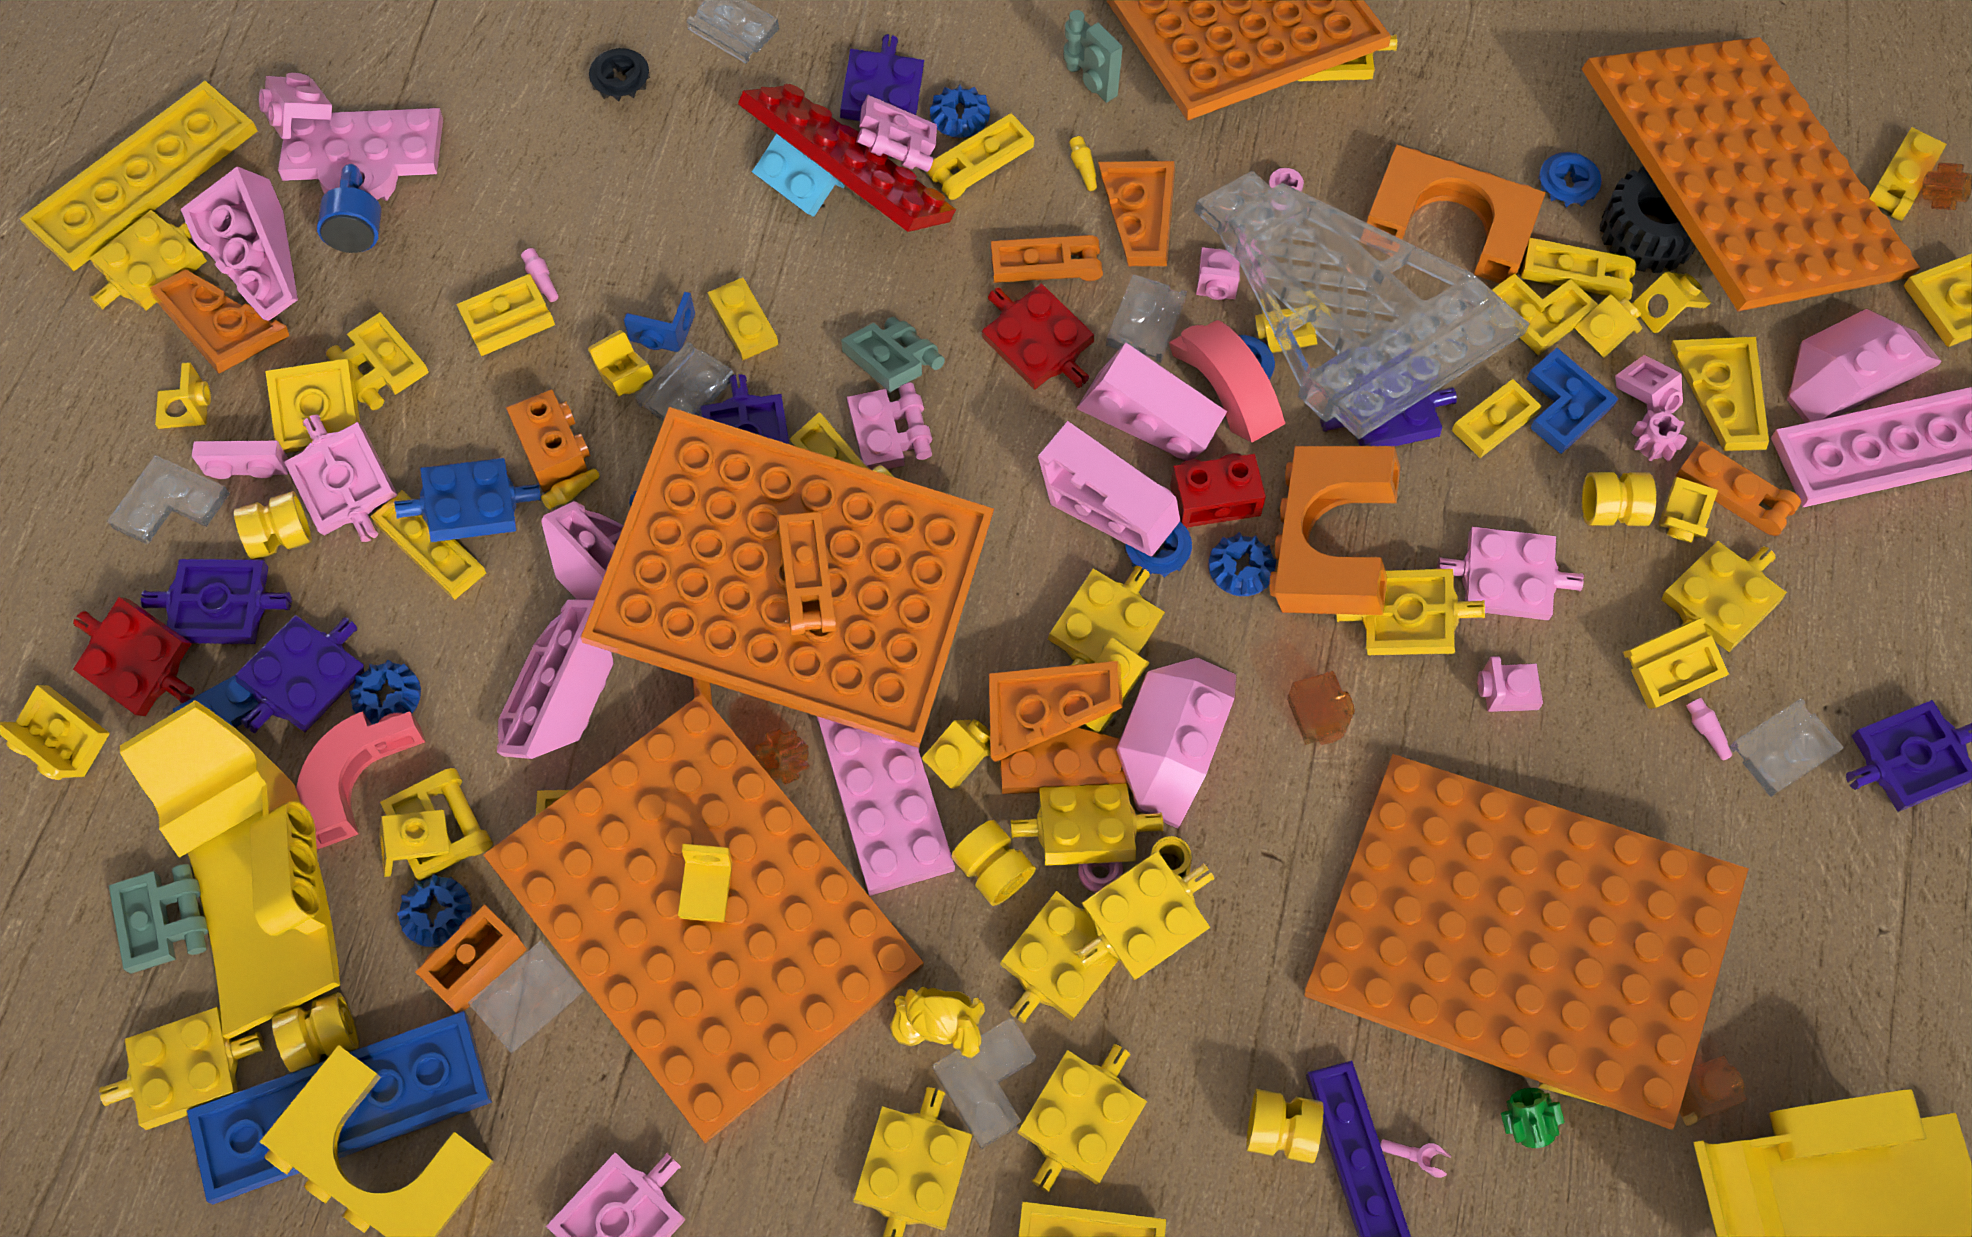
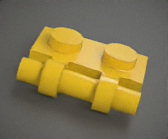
M381 312L347 333L349 340L354 346L343 351L338 345H334L326 351V356L330 361L349 359L352 362L357 400L366 403L371 410H377L383 406L384 399L378 393L379 389L387 385L396 395L429 373L425 363ZM367 361L373 370L363 375L358 367Z

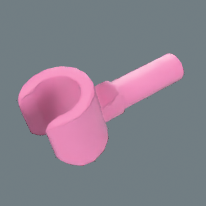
M1382 1139L1381 1148L1383 1152L1417 1162L1424 1171L1434 1177L1442 1178L1447 1175L1444 1171L1430 1166L1432 1157L1437 1154L1451 1158V1155L1440 1146L1428 1143L1421 1148H1412Z

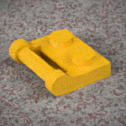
M455 768L440 771L380 802L386 816L434 811L436 808L431 798L438 794H444L464 838L452 843L448 835L449 853L447 855L407 859L418 881H422L469 856L482 854L493 845L488 832L481 830L460 787L462 779Z

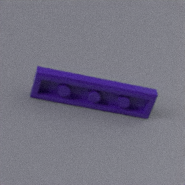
M1353 1061L1308 1072L1306 1079L1313 1100L1323 1102L1322 1128L1357 1236L1411 1237Z

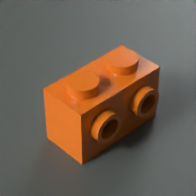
M552 389L506 407L542 492L550 490L558 482L588 471L584 461L585 458L591 456L581 433L573 436L569 426L576 423L566 401L558 403Z
M484 905L475 914L467 918L458 931L440 948L433 951L415 973L457 1014L470 1007L527 949L518 936Z

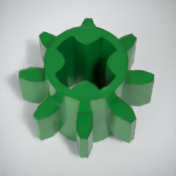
M1524 1088L1513 1093L1510 1100L1506 1101L1508 1111L1502 1112L1501 1117L1506 1134H1513L1515 1143L1521 1142L1523 1146L1528 1148H1542L1551 1144L1555 1137L1560 1135L1558 1125L1565 1123L1560 1102H1552L1550 1093H1544L1543 1090L1538 1088Z

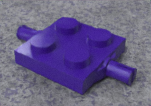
M889 34L884 35L882 38L881 52L850 48L840 107V118L860 121L861 108L867 95L917 115L924 60L895 55L898 39L892 35L890 46H888Z
M1415 364L1338 380L1336 390L1343 409L1341 412L1321 415L1320 423L1324 432L1347 427L1356 437L1359 446L1404 445L1440 437L1442 425L1435 407L1456 404L1457 395L1453 387L1434 392L1429 391L1423 384Z
M738 374L740 388H738L736 375L731 376L729 379L732 398L721 403L701 406V413L704 418L789 444L782 394L762 397L749 395L747 377L743 374Z
M179 559L176 577L169 590H144L141 594L143 597L140 600L143 609L166 608L168 615L167 626L190 643L256 644L260 618L265 609L290 610L292 597L290 592H266L265 586L269 567L264 560Z
M295 615L235 674L236 682L252 693L258 702V705L241 720L242 724L247 729L250 727L251 732L256 733L274 715L290 721L303 732H306L356 681L355 675H362L364 673V664L347 653L342 647V644L358 630L357 626L352 621L349 623L348 618L343 617L331 632L326 634L314 629Z
M1933 700L1858 729L1851 736L1864 756L1866 766L1846 773L1847 782L1855 780L1849 786L1856 790L1877 781L1883 787L1897 812L1972 782V761L1968 757L1966 744L1972 742V723L1955 729L1952 724L1944 719Z

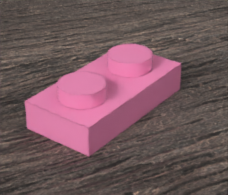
M196 441L193 444L192 458L205 476L226 479L231 477V475H251L256 478L288 475V469L284 462L289 458L278 441Z

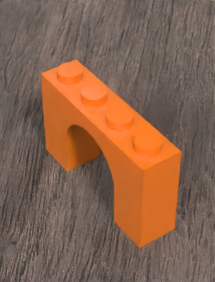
M1396 145L1369 213L1362 238L1399 250L1410 220L1418 209L1436 201L1456 202L1471 209L1482 221L1486 232L1485 244L1473 275L1502 283L1518 272L1546 192L1534 189L1529 185L1497 177L1488 172H1481L1459 165L1454 161L1431 156L1417 149Z
M1295 446L1293 462L1287 463L1285 471L1286 485L1289 487L1288 498H1282L1280 505L1281 522L1284 523L1283 533L1278 534L1275 540L1276 559H1279L1277 571L1271 572L1269 583L1270 595L1276 597L1282 613L1383 615L1388 577L1382 558L1329 556L1318 552L1309 545V535L1316 521L1334 507L1349 503L1397 502L1401 467L1395 446Z

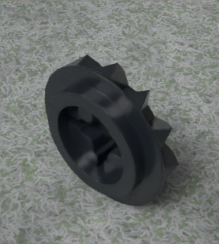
M616 48L603 52L595 58L589 69V79L593 90H598L604 99L613 96L618 102L622 96L629 95L634 98L636 91L646 90V81L650 78L649 66L645 58L638 52L626 48ZM613 69H616L622 75H626V80L620 81L619 78H614Z

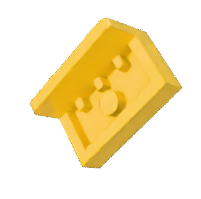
M37 685L16 722H0V735L7 740L6 745L14 752L26 755L38 765L37 770L41 774L55 780L69 777H85L110 734L48 685Z

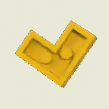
M1515 273L1489 291L1483 301L1537 355H1540L1575 329L1574 327L1598 306L1572 279L1542 299Z

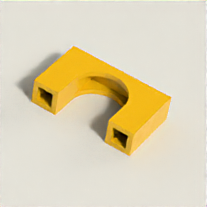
M338 1045L260 1140V1143L270 1149L264 1158L285 1174H288L294 1167L308 1178L303 1185L307 1191L325 1204L331 1197L335 1198L347 1207L341 1216L364 1233L372 1226L385 1237H437L493 1165V1160L453 1132L425 1170L408 1186L389 1193H370L355 1186L341 1168L338 1157V1141L345 1122L381 1077Z

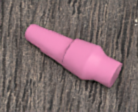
M534 248L525 250L521 254L525 263V271L527 274H531L537 288L546 296L548 301H556L558 294L549 277V270L545 260L538 256Z
M1702 697L1686 705L1692 715V724L1701 735L1707 738L1720 759L1726 760L1730 758L1732 752L1715 712L1706 706Z

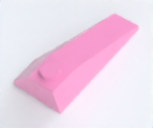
M236 167L181 208L193 241L201 250L206 251L216 261L214 265L221 273L227 274L237 285L238 292L264 320L270 321L298 300L284 214L270 179Z

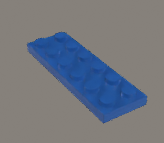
M464 1011L349 1052L376 1072L381 1078L345 1122L338 1141V1157H345L492 1103L469 1017ZM324 1062L187 1110L205 1197L208 1203L214 1205L300 1173L293 1167L288 1174H285L266 1160L264 1156L270 1149L260 1143V1140Z

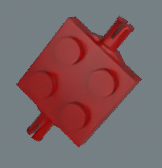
M1042 283L1023 298L1014 302L1000 287L995 288V293L993 290L990 292L988 300L1001 311V314L982 330V338L1034 390L1049 378L1061 373L1065 374L1077 388L1082 387V383L1085 384L1088 381L1089 375L1075 361L1082 351L1094 343V334Z
M118 597L102 622L95 619L87 611L77 614L76 617L81 620L74 619V626L91 636V639L73 670L133 714L139 716H146L156 699L166 691L181 703L192 698L187 694L193 695L194 688L177 677L180 662L192 644L130 599Z

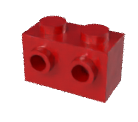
M1231 453L1220 459L1208 461L1192 459L1173 466L1170 488L1177 499L1180 522L1186 528L1261 516L1266 495L1255 454L1241 455L1239 453Z

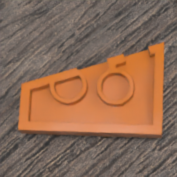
M1174 161L1098 162L1101 178L1128 266H1167L1175 182Z
M186 269L150 287L155 301L218 374L289 337L286 325L277 320L273 322L264 320L252 306L246 303L242 306L225 296L223 290Z
M1118 661L989 673L991 758L994 762L1123 708L1121 666Z
M1077 727L1000 760L1002 794L1039 793V787L1127 783L1128 789H1130L1116 751L1120 738Z

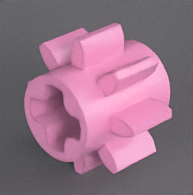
M1651 410L1647 411L1643 420L1637 421L1631 432L1634 436L1640 437L1634 449L1640 450L1644 456L1648 457L1649 461L1662 457L1670 461L1676 450H1681L1687 440V437L1679 434L1685 424L1684 421H1679L1669 410L1656 414Z

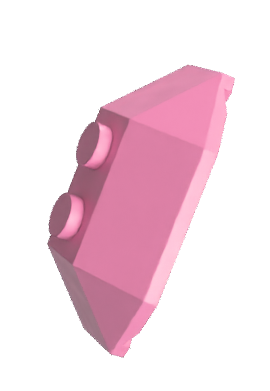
M1865 309L1801 342L1794 366L1791 387L1789 388L1786 400L1805 423L1840 416L1938 366L1941 360L1917 331Z
M573 501L544 515L541 523L555 577L577 600H595L624 525L599 513L587 511L585 506Z
M567 600L561 608V614L550 622L534 643L498 719L499 744L497 745V753L501 756L533 759L580 740L614 664L612 652L582 643L581 640L582 632L595 600Z
M1200 658L1182 661L1150 670L1146 673L1116 748L1126 780L1134 795L1133 800L1137 811L1144 814L1162 812L1164 823L1175 828L1181 825L1207 774L1235 698L1236 674Z

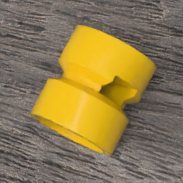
M1589 472L1586 475L1582 489V513L1584 521L1588 526H1612L1616 523L1617 519L1620 523H1625L1627 526H1649L1651 524L1656 508V487L1653 476L1649 472L1623 473L1620 479L1614 472Z
M294 491L271 497L267 506L255 502L234 509L236 527L242 544L251 560L276 554L278 546L281 545L290 550L312 543L306 514Z
M995 820L987 821L973 830L957 845L951 855V858L968 878L977 876L975 886L992 906L999 905L1014 895L1029 881L1036 870V867L1021 850L1009 848L1012 840Z
M339 992L314 1000L311 1010L306 1011L298 1006L272 1017V1029L277 1048L285 1066L291 1073L318 1064L322 1054L330 1056L338 1045L348 1052L354 1051L359 1047L358 1034L352 1014L344 997Z
M1256 1089L1248 1121L1246 1150L1273 1156L1278 1150H1282L1287 1159L1313 1164L1317 1157L1322 1132L1323 1102L1297 1096L1291 1102H1286L1281 1093Z

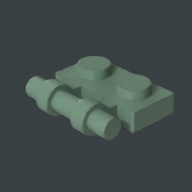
M1074 10L1070 13L1069 20L1065 24V37L1068 42L1064 46L1063 58L1066 62V67L1071 72H1077L1082 68L1085 86L1092 93H1097L1107 103L1118 96L1123 46L1099 22L1090 26L1084 20V13L1080 10Z
M896 317L887 319L884 324L885 330L872 323L841 339L842 351L889 392L921 376L922 365H929L932 369L938 370L945 362L944 357L938 353V348L928 339H921L916 335L917 332L913 326L907 321L900 322Z
M183 864L172 868L174 882L162 886L161 877L154 871L109 885L123 969L129 974L176 960L173 942L185 940L187 952L190 955L200 954L207 950L204 935L208 933L206 918L200 916L197 902L201 892L198 880L193 879L190 865ZM178 902L181 920L169 923L166 905Z

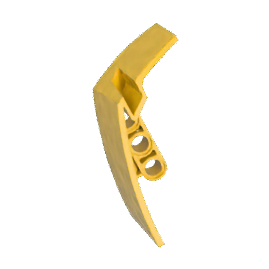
M196 700L121 744V756L156 807L160 831L178 857L188 853L195 879L199 882L200 898L206 918L216 972L222 1037L231 1039L272 1019L274 1015L288 1011L340 986L333 926L317 858L315 823L310 811L300 802L294 783L242 733Z
M1912 1089L1770 1112L1769 1117L1774 1136L1721 1144H1708L1704 1140L1693 1142L1717 1237H1972V1163L1957 1114L1950 1113L1920 1118Z

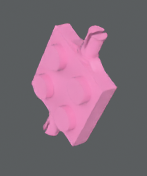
M309 416L311 421L306 418L303 424L312 439V443L303 452L284 462L318 532L324 536L345 524L353 523L361 542L371 541L370 536L376 538L378 533L368 514L374 508L398 496L361 424L356 422L340 432L327 434L320 416Z
M1472 527L1468 535V552L1464 560L1439 557L1437 562L1438 569H1453L1454 576L1462 577L1465 601L1485 600V613L1549 620L1553 615V600L1556 589L1581 591L1584 583L1582 581L1584 579L1583 573L1558 571L1555 561L1556 536Z
M614 1153L546 1227L556 1237H671L683 1224L685 1218L667 1202L661 1187L681 1166L666 1153L659 1163L646 1175L644 1172L631 1168L617 1153Z

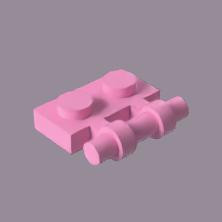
M867 95L861 108L859 125L861 130L858 134L857 142L869 147V152L878 156L884 153L900 160L902 166L911 170L917 167L928 172L933 163V157H930L936 146L937 124Z
M908 382L898 388L901 397L899 401L890 402L886 389L847 397L848 409L860 457L870 470L880 465L886 469L905 466L902 451L914 449L916 458L919 460L932 456L930 428L924 425L921 414L924 410L922 398L916 394L913 383ZM906 418L909 429L907 432L898 433L894 420Z

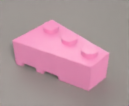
M1125 343L1098 372L1076 408L1185 461L1195 459L1206 449L1227 413L1226 410L1128 343Z
M1069 421L1065 423L1038 456L1052 506L1151 557L1180 522L1177 499L1170 490L1151 480Z

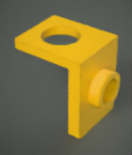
M1665 272L1632 304L1642 314L1640 317L1651 331L1659 333L1684 308H1706L1711 302L1702 292L1701 284L1690 274ZM1662 294L1668 301V309L1663 316L1656 318L1650 314L1648 303L1653 296Z
M191 362L181 364L180 389L158 391L155 425L158 429L207 424V408L211 403L210 387L206 381H202ZM180 399L187 408V412L180 417L168 416L167 408L170 403Z
M444 810L381 816L379 839L384 877L391 876L393 861L447 855L449 853Z
M682 844L685 869L678 911L679 918L724 922L733 863L729 848Z

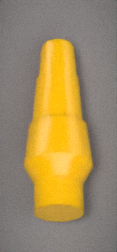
M1076 136L1069 141L1072 150L1070 157L1075 167L1079 169L1087 190L1094 191L1097 188L1092 153L1090 148L1086 146L1084 138Z
M593 468L570 479H565L554 484L550 491L541 495V499L549 510L557 505H566L581 491L596 481L600 474L598 470Z

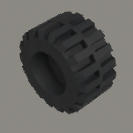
M1640 167L1638 172L1631 170L1624 179L1621 178L1601 217L1602 221L1600 223V231L1604 233L1601 239L1604 245L1611 246L1609 253L1632 258L1636 262V270L1645 272L1648 268L1653 273H1662L1664 267L1671 271L1676 269L1679 263L1684 264L1695 251L1696 246L1645 167ZM1644 214L1653 215V216H1655V217H1658L1659 219H1661L1662 221H1664L1666 224L1657 223V222H1655V221H1652L1651 219H1649L1648 217H1646Z

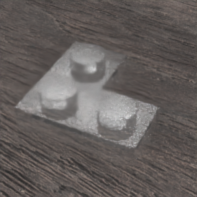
M154 455L107 522L114 530L148 545L171 512H175L207 527L230 493L224 485Z
M1012 1017L981 1035L980 1052L972 1059L962 1056L960 1050H956L932 1065L934 1073L970 1133L973 1134L972 1136L980 1149L985 1148L1021 1125L1020 1118L998 1083L1036 1061V1055Z

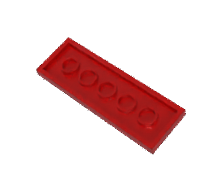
M784 84V86L761 87L760 89L744 90L738 102L739 106L907 232L951 221L956 209L945 201V196L941 192L924 186L916 180L917 176L915 173L907 168L896 165L888 159V155L883 153L881 156L869 152V147L857 142L859 134L857 130L850 126L842 125L832 117V112L829 109L814 104L804 96V91L792 84Z

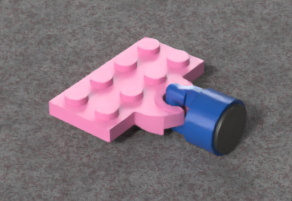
M440 108L335 112L331 113V120L292 118L291 138L283 139L278 171L282 181L319 180L324 196L320 204L317 232L323 242L336 250L347 253L363 252L369 250L377 243L382 213L381 206L377 200L382 198L387 201L396 188L398 176L437 174L443 126Z

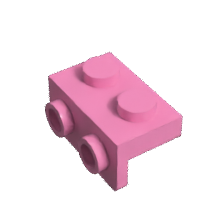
M288 73L286 77L266 76L265 89H260L259 91L260 111L264 112L269 119V124L275 128L282 139L291 138L292 118L331 120L332 104L313 79L305 74Z

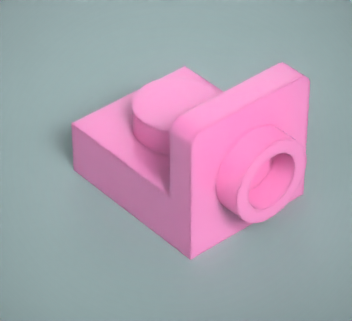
M1202 247L1196 295L1208 296L1216 300L1225 298L1235 299L1240 278L1241 252Z
M1643 355L1615 375L1616 388L1646 403L1647 411L1651 410L1654 414L1665 412L1666 410H1669L1672 414L1683 403L1681 373L1646 355Z
M1500 656L1490 657L1483 671H1480L1478 674V692L1480 697L1486 698L1488 712L1539 710L1543 704L1537 664L1501 665Z

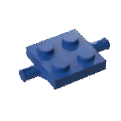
M498 458L420 468L423 485L420 498L394 501L397 519L423 515V519L429 528L430 541L437 542L515 532L514 512L516 503L541 501L539 483L514 487L512 481L507 476L505 459Z

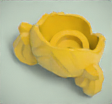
M921 987L917 992L913 989H908L905 997L897 996L895 999L896 1012L890 1023L892 1037L899 1044L914 1046L924 1040L943 1045L952 1043L953 1048L960 1050L962 1056L971 1059L980 1052L979 1047L982 1041L977 1025L985 1012V1006L979 998H974L972 1003L970 997L960 991H943L932 987L929 989Z

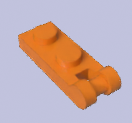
M1093 235L991 241L993 282L1081 278L1085 281L1098 280L1103 275L1102 263L1097 259V255L1100 253L1099 239ZM1071 255H1078L1082 259H1071Z
M1703 441L1699 442L1675 476L1717 489L1715 502L1772 536L1781 534L1787 525V516L1795 514L1801 505V499L1794 492L1778 489ZM1763 502L1772 509L1766 510L1759 506V504Z
M822 512L779 515L778 529L791 636L805 635V630L821 629L822 633L835 632V614ZM818 600L819 611L803 613L802 602Z

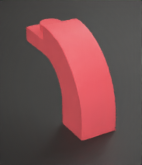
M1219 320L1206 326H1191L1186 328L1181 333V336L1169 342L1173 357L1196 367L1211 383L1222 403L1223 409L1227 411L1226 418L1232 433L1252 443L1285 425L1279 401L1264 369L1246 343L1229 326Z
M362 711L334 726L313 747L302 766L296 791L300 802L306 806L314 819L317 850L359 835L351 809V793L357 778L365 768L383 757L425 743L421 727L410 711L404 714L392 713L386 715L373 725Z

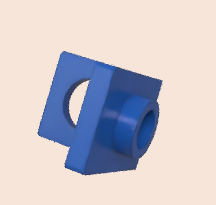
M684 292L672 323L626 313L624 323L629 340L640 343L652 350L665 349L681 353L695 316L691 293Z

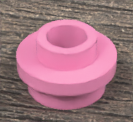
M1122 862L1079 864L1078 876L1085 888L1095 893L1123 874ZM1097 866H1103L1108 870L1109 874L1105 878H1097L1093 875L1092 870Z

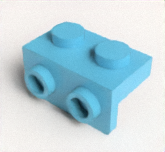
M778 134L775 135L752 171L813 217L835 185L841 188L845 187L842 182Z

